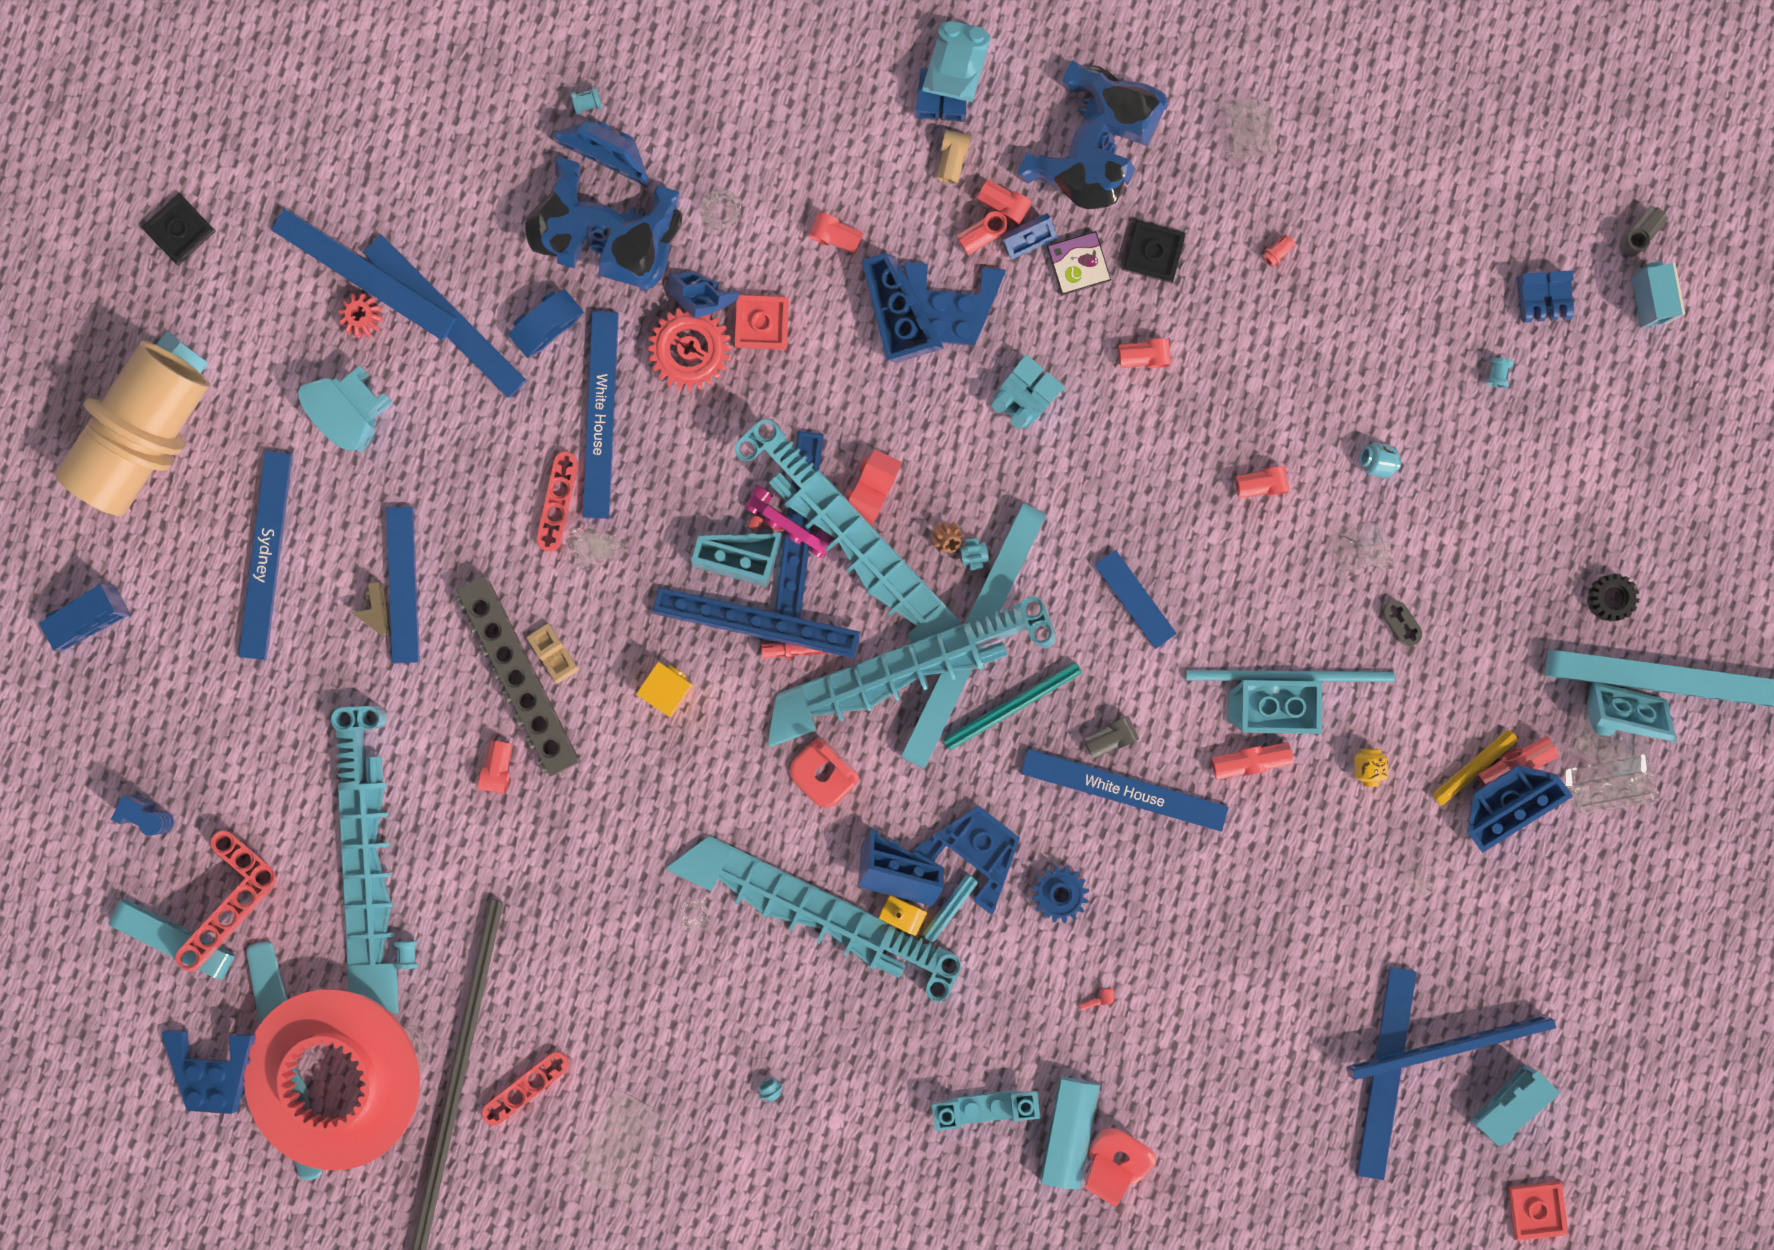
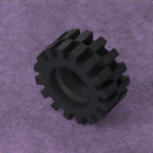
M1610 574L1598 578L1597 581L1591 584L1593 587L1588 590L1590 597H1587V602L1590 601L1591 606L1589 608L1595 611L1594 615L1596 617H1601V620L1619 621L1632 615L1631 612L1636 611L1637 607L1635 605L1640 600V598H1636L1639 590L1634 589L1636 584L1628 581L1629 577H1622V574ZM1609 588H1616L1622 594V602L1616 608L1609 607L1604 601V594Z

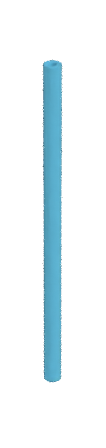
M1186 670V681L1394 682L1395 673L1366 671Z

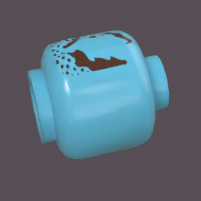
M1373 442L1363 449L1360 456V464L1363 466L1366 474L1387 479L1399 470L1401 458L1396 447Z

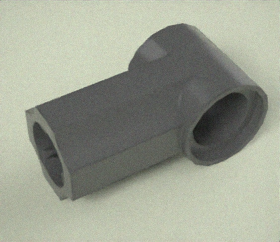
M1649 206L1631 230L1621 239L1619 245L1621 252L1626 256L1633 257L1646 249L1668 220L1666 213L1659 207ZM1631 237L1638 241L1639 247L1632 244Z
M1129 715L1108 724L1107 728L1083 738L1092 759L1108 753V751L1117 747L1120 749L1139 740Z

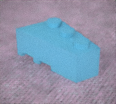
M1523 1064L1473 1117L1471 1122L1494 1144L1500 1147L1502 1144L1509 1143L1518 1130L1561 1093L1539 1071Z

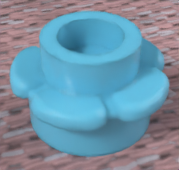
M776 1078L764 1081L757 1089L760 1093L759 1098L761 1100L765 1099L768 1102L776 1100L781 1095L782 1085L777 1082Z

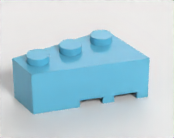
M781 532L759 535L698 536L691 559L692 567L767 588L781 543Z

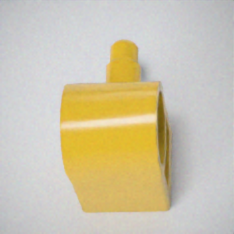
M889 895L880 912L879 919L916 936L928 912L899 897Z

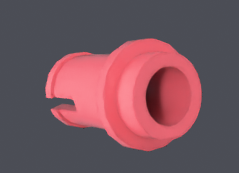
M1283 234L1273 246L1264 250L1263 260L1271 267L1279 265L1280 259L1295 247V242L1290 236Z

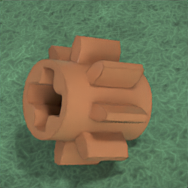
M954 521L951 524L942 522L933 529L934 537L930 538V541L940 554L944 551L951 554L962 546L960 539L965 536Z

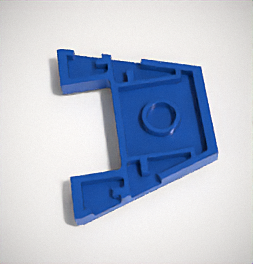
M905 262L908 281L941 343L975 346L1005 276V269L982 268L980 294L928 291L926 289L928 264Z
M977 806L914 848L911 853L917 852L934 862L946 846L951 848L988 877L987 883L973 901L993 915L1020 837L980 806Z
M163 1031L162 1038L186 1111L225 1114L237 1112L245 1083L243 1077L246 1065L250 1064L251 1059H248L251 1045L255 1044L256 1034L234 1033L229 1035L230 1060L190 1058L188 1031Z

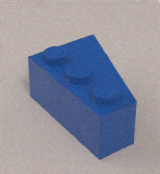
M99 584L79 598L69 602L62 609L48 613L45 616L46 619L39 624L53 651L62 652L131 614L117 587Z

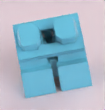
M1027 354L991 399L993 401L991 407L998 413L1005 411L1012 417L1011 424L1018 430L1023 427L1027 430L1065 388L1048 372L1041 378L1040 375L1044 372V369Z

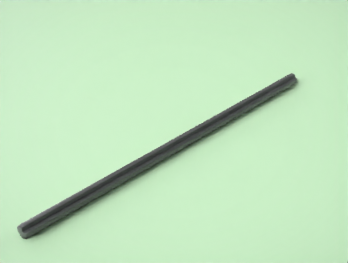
M490 899L488 901L411 1250L427 1249L502 912L503 901Z

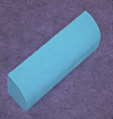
M1059 1076L1041 1171V1184L1065 1189H1081L1101 1084Z

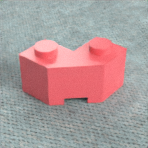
M874 449L870 458L864 457L859 471L863 472L854 491L849 489L845 496L871 526H873L903 463Z

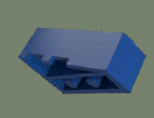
M871 828L861 845L858 887L933 906L944 887V867L917 852L911 854L899 847V842L895 840L890 842L877 835L879 831Z

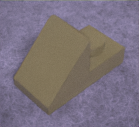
M380 582L368 583L369 590H366L365 595L368 606L371 605L372 609L351 613L379 634L391 635L384 584Z

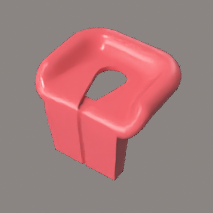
M822 738L812 740L793 759L790 765V776L793 782L815 804L821 807H832L839 803L855 787L859 780L856 770ZM831 761L836 768L826 782H819L815 778V771L820 766Z
M1106 1128L1090 1143L1088 1155L1092 1162L1084 1188L1116 1207L1129 1184L1139 1182L1155 1166L1156 1155L1148 1146L1125 1132L1115 1128ZM1117 1151L1126 1153L1130 1158L1120 1164L1113 1162L1115 1152Z

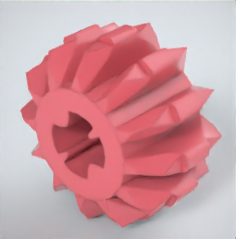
M362 293L359 300L354 294L351 295L350 299L352 302L350 304L345 300L342 301L346 310H338V314L344 317L339 321V324L346 326V333L351 334L354 332V336L360 338L362 333L370 337V328L379 331V327L375 322H383V317L377 315L382 311V307L375 306L376 299L373 297L367 299V295ZM363 311L366 314L365 317H360V320H358L356 314L359 315Z

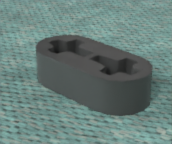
M1400 601L1387 603L1382 610V615L1398 641L1405 646L1418 644L1422 638V630L1406 605ZM1391 606L1401 609L1398 615L1402 622H1399L1396 617L1391 618L1389 616L1392 612ZM1405 624L1409 630H1415L1416 633L1413 634V641L1410 638H1404L1406 631L1402 625Z

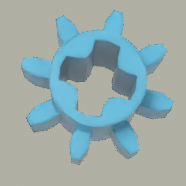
M978 538L967 539L965 541L966 546L960 547L963 566L970 565V571L983 569L982 563L989 562L986 542L979 543Z

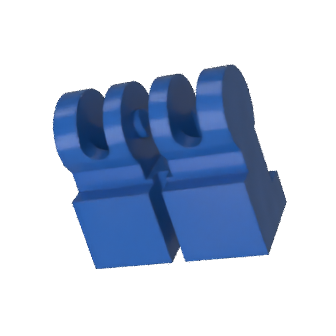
M921 68L915 118L938 120L939 111H943L942 120L965 122L967 101L922 91L927 69Z
M1573 270L1555 271L1547 274L1546 272L1525 273L1516 277L1518 297L1520 299V314L1523 323L1532 322L1533 309L1535 310L1537 322L1545 321L1546 310L1548 311L1549 320L1557 321L1559 307L1563 320H1571L1573 318ZM1544 298H1548V307H1547V308H1546V304H1545Z
M138 794L122 796L110 819L118 824L133 823L138 825L140 831L147 836L167 833L174 826V818L171 813L154 809L155 803Z

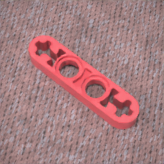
M569 452L559 453L555 457L537 535L538 545L547 552L557 550L562 543L575 484L578 461ZM566 457H569V461L573 463L572 467H567L565 474L566 476H571L570 480L556 477V473L562 475L563 467L559 465V462L564 461ZM564 482L568 487L567 493L564 496H556L553 491L555 484ZM554 507H558L562 511V517L557 522H552L548 518L549 510ZM546 523L551 526H560L559 531L553 529L552 537L556 539V542L551 543L550 547H546V542L542 541L543 536L547 537L550 531L549 528H544Z
M560 1051L549 1054L487 1103L482 1110L483 1120L491 1126L498 1125L566 1072L569 1067L567 1055ZM554 1057L556 1060L561 1058L563 1060L561 1064L562 1070L558 1068L552 1070L549 1075L553 1076V1078L549 1079L546 1071L540 1068V1066L544 1065L546 1070L553 1063L551 1058ZM533 1073L542 1075V1086L533 1087L529 1082L530 1075ZM513 1089H517L522 1093V1101L518 1104L512 1103L508 1098L509 1092ZM502 1098L504 1104L508 1108H510L511 1111L508 1112L507 1108H504L498 1114L500 1119H497L496 1117H493L491 1119L488 1115L491 1112L489 1107H492L493 1109L499 1107L502 1104V1102L499 1101V1099Z

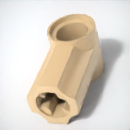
M946 129L937 180L949 184H958L963 161L967 157L971 135Z

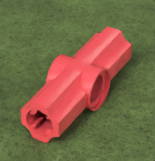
M1545 736L1523 749L1515 748L1509 750L1502 756L1500 762L1478 773V778L1484 787L1517 765L1537 769L1559 757L1558 751L1550 738Z
M1289 742L1266 747H1250L1249 749L1238 750L1236 753L1211 757L1215 779H1224L1241 774L1243 776L1266 772V769L1294 764Z

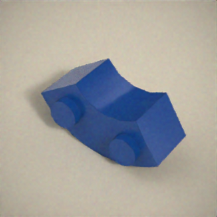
M566 289L556 294L554 291L549 292L542 298L540 305L529 314L519 316L513 322L515 327L508 336L526 358L546 349L558 336L573 327L583 315L584 311Z

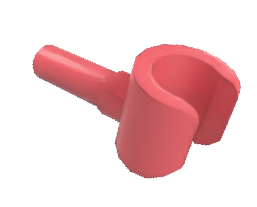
M760 516L752 517L748 524L749 528L760 533L763 526L775 531L785 532V529L781 526L776 530Z
M1101 989L1100 998L1079 1004L1081 1011L1096 1005H1109L1113 1003L1115 999L1114 989Z

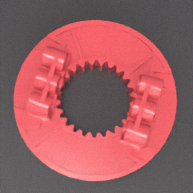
M336 989L313 990L299 994L280 1004L265 1017L254 1033L256 1034L255 1044L251 1045L248 1057L251 1060L250 1064L246 1065L244 1073V1089L252 1117L267 1140L290 1159L322 1170L356 1168L377 1159L387 1152L405 1133L411 1123L420 1091V1073L416 1053L406 1031L397 1019L383 1006L362 994L359 995L350 991ZM322 1043L324 1046L333 1043L335 1049L343 1046V1053L351 1052V1061H358L359 1064L356 1069L364 1073L359 1077L361 1081L365 1082V1085L360 1087V1091L364 1093L358 1097L360 1103L354 1106L353 1111L344 1117L339 1116L334 1119L327 1117L322 1120L321 1114L314 1117L312 1109L304 1110V1101H297L300 1094L293 1092V1088L297 1084L291 1081V1078L296 1076V1072L292 1069L298 1066L296 1060L303 1056L302 1052L312 1046H318Z

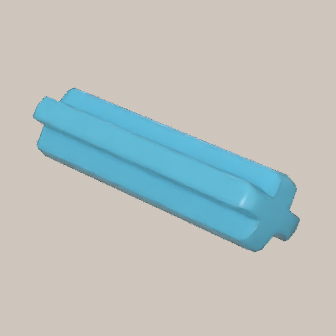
M969 874L963 878L923 932L925 939L932 943L937 939L978 882Z

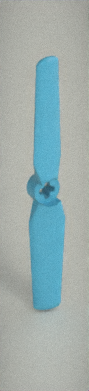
M270 941L256 942L249 945L246 949L259 1025L276 1007L288 1000L274 947ZM297 1067L292 1070L296 1072V1076L292 1077L291 1081L295 1082L297 1086L293 1088V1092L300 1094L297 1101H304V1110H309L307 1088ZM295 1161L299 1178L302 1180H313L322 1174V1169L312 1168Z

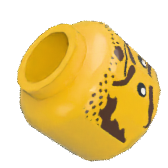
M1361 749V753L1354 756V778L1363 781V786L1366 787L1379 786V781H1384L1388 778V756L1382 753V749Z

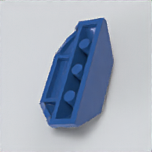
M590 120L554 132L552 137L555 143L648 188L650 182L642 158L634 142L635 139L623 132L618 135L611 131L612 128L601 121H598L596 124Z
M1517 765L1473 793L1467 832L1481 852L1484 853L1566 802L1573 795L1558 774Z

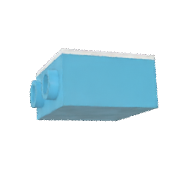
M1663 261L1647 264V267L1639 269V273L1631 277L1641 328L1670 323L1685 315L1676 263L1663 265Z

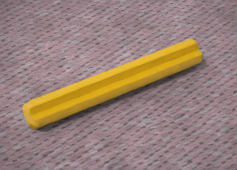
M1506 730L1432 794L1434 800L1441 806L1448 802L1476 778L1478 773L1485 770L1518 741L1516 735L1512 731Z

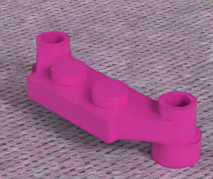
M756 484L751 492L753 495L745 508L757 516L759 513H762L767 517L765 520L767 524L776 530L781 526L789 532L787 534L788 538L797 544L803 541L810 545L809 551L822 559L827 552L826 546L835 538L821 528L815 536L769 505L774 495Z

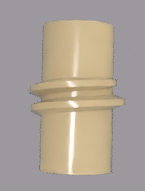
M141 341L112 387L107 389L104 399L88 397L83 404L92 417L55 472L57 480L68 491L89 505L112 515L124 516L154 470H169L175 461L173 455L181 454L186 442L179 431L210 386L209 381L197 369L172 352L153 343Z

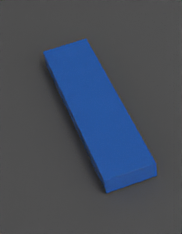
M1116 550L1094 565L1154 649H1157L1177 634Z

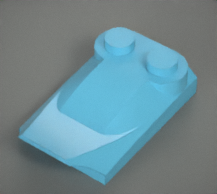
M954 21L944 22L939 27L938 38L922 91L973 102L991 43V36L981 27Z
M1242 680L1238 686L1228 691V722L1234 724L1243 733L1322 734V682Z
M1598 682L1592 684L1589 689L1587 709L1590 724L1597 734L1610 736L1616 730L1678 744L1667 699Z

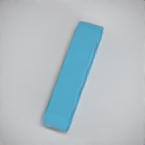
M124 899L119 900L108 922L111 927L175 959L178 950L194 934ZM203 937L201 938V942L203 945H210L213 943ZM220 946L198 970L223 980L235 954ZM189 952L184 955L182 961L187 965H192L195 963L197 956L194 952Z

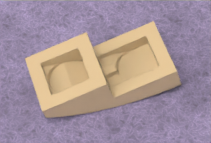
M549 623L527 637L537 656L543 661L557 684L579 670Z

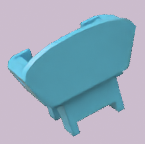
M360 365L341 382L327 377L301 386L298 393L299 400L306 414L331 442L348 451L357 450L362 453L376 432L374 427L377 423L374 418L393 402L384 393L378 398L363 382L369 374Z

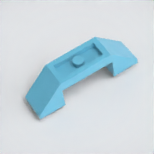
M1003 1091L961 1096L932 1104L935 1131L961 1128L962 1124L1013 1118L1014 1122L1040 1119L1037 1091Z

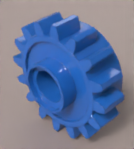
M1056 865L1052 873L1045 869L1046 876L1044 878L1036 877L1040 882L1039 886H1032V889L1037 891V895L1032 896V900L1039 901L1035 909H1044L1043 918L1052 915L1053 923L1057 921L1058 917H1061L1063 923L1067 922V916L1076 920L1075 912L1078 910L1083 913L1084 909L1081 907V904L1089 902L1088 899L1083 897V894L1088 893L1089 889L1082 888L1081 886L1086 880L1084 878L1077 880L1079 872L1076 870L1069 874L1068 866H1065L1063 871H1060ZM1058 887H1064L1067 890V897L1063 901H1056L1053 897V893Z

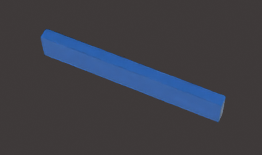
M414 507L386 508L392 663H419Z

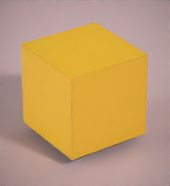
M658 662L636 695L668 717H672L693 687V684L685 679L687 675L669 664L667 667Z

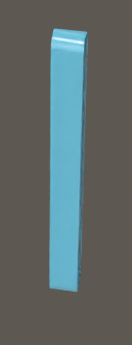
M1022 504L966 623L971 622V624L977 623V619L983 621L987 615L991 618L995 616V612L998 611L1000 613L1047 515L1046 513L1028 504ZM972 669L955 671L957 678L952 680L949 672L941 673L903 751L902 759L923 769L926 767Z
M1547 650L1544 675L1546 677L1589 683L1598 682L1619 687L1774 707V679Z

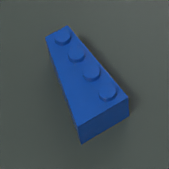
M883 253L862 260L886 360L898 363L944 349L896 256Z

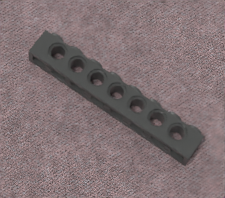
M482 576L457 589L456 591L459 596L456 597V601L462 611H467L470 620L467 621L474 635L478 633L482 641L479 644L482 653L486 658L490 656L494 664L491 667L492 673L497 681L502 680L506 688L502 690L504 697L509 704H514L517 713L514 714L516 721L521 728L525 726L529 734L526 740L532 751L537 750L541 758L537 761L544 774L548 773L552 777L581 763L489 578ZM480 601H485L488 605V609L483 615H478L476 612V605ZM492 624H497L499 627V634L495 638H490L487 634V629ZM504 647H508L511 651V657L503 662L499 658V651ZM515 670H519L523 675L522 682L518 685H514L510 680V676ZM527 693L532 694L535 700L530 708H525L522 704V698ZM541 716L546 720V727L543 731L539 732L534 728V720ZM549 740H554L558 744V750L553 755L548 754L545 749V745Z

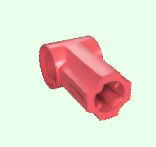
M990 180L986 181L977 197V201L1002 213L1008 222L1010 220V223L1016 226L1021 224L1032 205V202L1024 195L1014 191L1011 193Z
M993 211L987 214L983 220L961 232L956 237L969 256L991 241L1001 238V234L1007 231V220L1002 213ZM992 220H999L1003 224L1002 228L998 231L990 230L988 225Z
M818 212L808 236L821 244H831L856 254L864 233L839 223L840 221L827 213Z
M1152 339L1146 341V343L1118 346L1120 368L1140 366L1163 368L1171 366L1169 339Z
M1285 466L1262 470V472L1235 477L1239 499L1264 494L1272 496L1276 495V493L1278 495L1290 492Z
M490 740L486 763L479 777V790L500 794L506 793L508 787L506 782H509L510 777L508 768L513 744Z

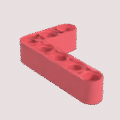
M227 831L217 832L211 839V847L216 855L242 876L244 880L178 950L176 962L186 972L197 971L271 892L277 882L272 868ZM229 839L231 840L229 849L225 851L217 849V844L220 840ZM241 856H249L251 858L249 866L245 868L237 866V860ZM269 873L271 875L269 883L265 885L257 883L259 874ZM242 893H251L253 898L249 904L242 905L238 902L239 896ZM226 912L233 913L234 920L228 925L220 923L222 914ZM207 932L214 933V942L210 945H203L201 942L202 936ZM194 952L197 956L195 963L189 966L184 965L182 961L184 955Z

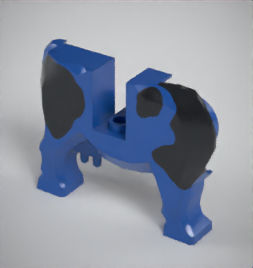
M1071 60L1062 82L1070 92L1082 91L1092 96L1090 99H1082V103L1087 104L1086 108L1079 107L1077 109L1079 113L1084 114L1085 121L1082 122L1074 133L1069 154L1066 158H1053L1044 155L1035 156L1027 152L1017 174L1023 182L1028 184L1037 179L1047 182L1051 186L1056 187L1060 194H1065L1078 207L1084 209L1105 208L1117 202L1124 182L1128 185L1136 170L1130 159L1115 154L1116 144H1114L1115 140L1111 133L1147 146L1164 110H1167L1169 101L1160 89L1145 83L1122 81L1100 66H1088L1085 68Z
M557 157L555 175L558 180L553 185L550 195L531 211L525 222V234L531 250L539 254L557 257V264L575 268L587 237L588 246L594 252L602 254L599 261V276L640 287V290L644 291L653 288L660 281L666 269L670 244L682 226V213L677 210L679 206V192L662 186H656L654 191V207L651 212L646 215L645 210H641L638 215L635 214V207H632L629 213L619 214L605 205L579 202L577 200V193L581 176L580 164Z

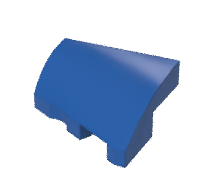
M694 271L670 274L668 293L693 318L719 311L736 301L739 297L737 290L733 289L725 292L719 289V282L707 279Z

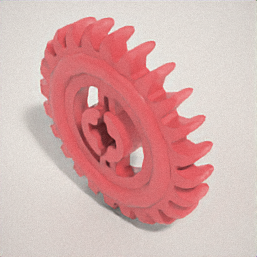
M680 308L676 309V316L667 312V321L661 318L658 319L661 328L652 327V330L657 335L648 337V340L654 343V345L647 347L648 352L654 353V355L648 358V361L657 362L653 366L652 371L662 370L659 379L663 380L668 376L667 385L669 387L677 381V389L679 391L686 384L688 391L691 392L695 383L699 390H702V381L712 386L710 377L713 376L720 379L721 377L717 370H727L722 361H731V358L724 354V352L732 350L731 346L724 344L731 337L729 335H721L726 331V326L717 327L720 318L710 320L711 314L693 318L687 311L683 314ZM686 330L701 333L708 342V353L702 350L699 341L695 337L685 336L679 338L676 335ZM671 344L677 347L680 357L685 362L692 363L699 359L702 363L694 367L679 365L671 356ZM694 344L693 347L697 353L689 352L686 355V351L682 346L690 347Z

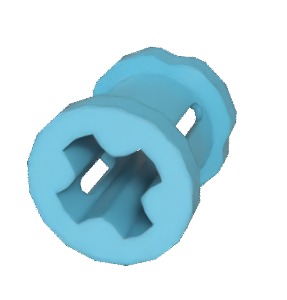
M596 86L586 92L571 93L577 115H580L582 111L594 108L602 109Z
M1490 358L1492 366L1489 379H1486L1485 384L1496 388H1509L1507 380L1510 367H1513L1514 362L1504 358Z
M418 941L394 942V946L397 947L395 969L418 968V963L415 960V946L418 945Z

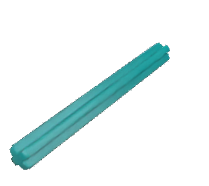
M1076 662L1069 664L943 739L945 745L949 750L958 747L1082 673L1081 668Z

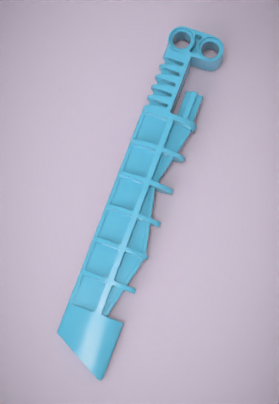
M761 419L738 440L735 445V454L739 459L751 461L765 449L800 487L798 491L779 472L769 484L786 501L784 503L786 508H792L809 520L804 526L806 529L815 524L835 538L826 546L825 549L827 551L838 542L840 543L851 562V565L845 571L849 573L855 569L867 589L866 593L873 595L891 608L886 613L888 617L896 611L917 625L906 635L913 643L959 626V619L820 470L815 471L812 468L813 463L808 464L805 461L807 456L802 457L799 454L800 449L795 450L792 447L794 442L791 441L789 443L785 439L787 435L773 419ZM765 423L770 424L774 430L773 435L768 438L763 437L759 432L760 425ZM745 441L751 442L755 449L754 453L744 455L740 450L741 443Z
M1030 596L1025 598L1022 603L1014 605L1012 610L1008 611L1006 608L1004 613L1001 614L997 611L995 616L990 618L987 615L983 621L977 619V623L971 624V622L962 624L779 692L775 700L768 745L772 747L816 731L814 716L837 713L839 720L843 721V712L865 709L870 711L872 707L891 695H894L896 701L900 700L899 690L918 678L923 689L927 690L928 684L925 675L949 672L952 680L957 678L955 671L975 668L982 670L985 668L984 664L1006 657L1008 653L1003 641L979 649V647L1027 630L1031 640L1038 647L1049 648L1056 641V632L1048 609L1041 599ZM1032 605H1040V612L1037 615H1028V610ZM1048 629V637L1045 640H1037L1038 631Z
M380 706L343 707L333 712L331 722L335 728V737L339 738V744H336V747L339 748L340 753L336 754V756L340 757V764H337V767H340V773L337 776L341 777V783H338L348 991L359 995L362 994L383 1006L387 1011L397 1014L399 1009L396 963H382L386 938L395 937V933H387L393 903L390 900L384 878L392 877V873L382 871L376 849L379 847H390V842H376L380 817L389 816L388 812H381L387 782H383L382 756L366 757L367 783L365 782L363 730L381 728L386 723L387 715ZM371 710L377 716V721L373 725L367 720V715ZM345 712L351 716V722L348 726L344 725L341 719Z
M708 836L667 867L668 871L711 892L719 879L738 894L735 904L739 905L743 898L761 912L764 918L769 916L792 922L789 928L791 931H793L797 923L822 929L816 942L818 944L821 943L827 931L847 947L843 956L847 957L851 950L870 965L869 969L874 970L876 967L900 978L906 964L884 954L883 951L885 949L932 972L926 987V993L932 1001L941 1002L948 997L960 972L961 959L957 954L941 947L934 949L931 947L932 943L929 942L926 945L922 943V938L918 941L913 938L914 935L912 934L909 937L904 934L905 931L899 932L895 930V926L879 919V917L711 836ZM946 958H952L956 961L957 968L954 971L948 972L943 969L942 962ZM935 982H941L944 984L946 991L942 995H935L931 991V985Z

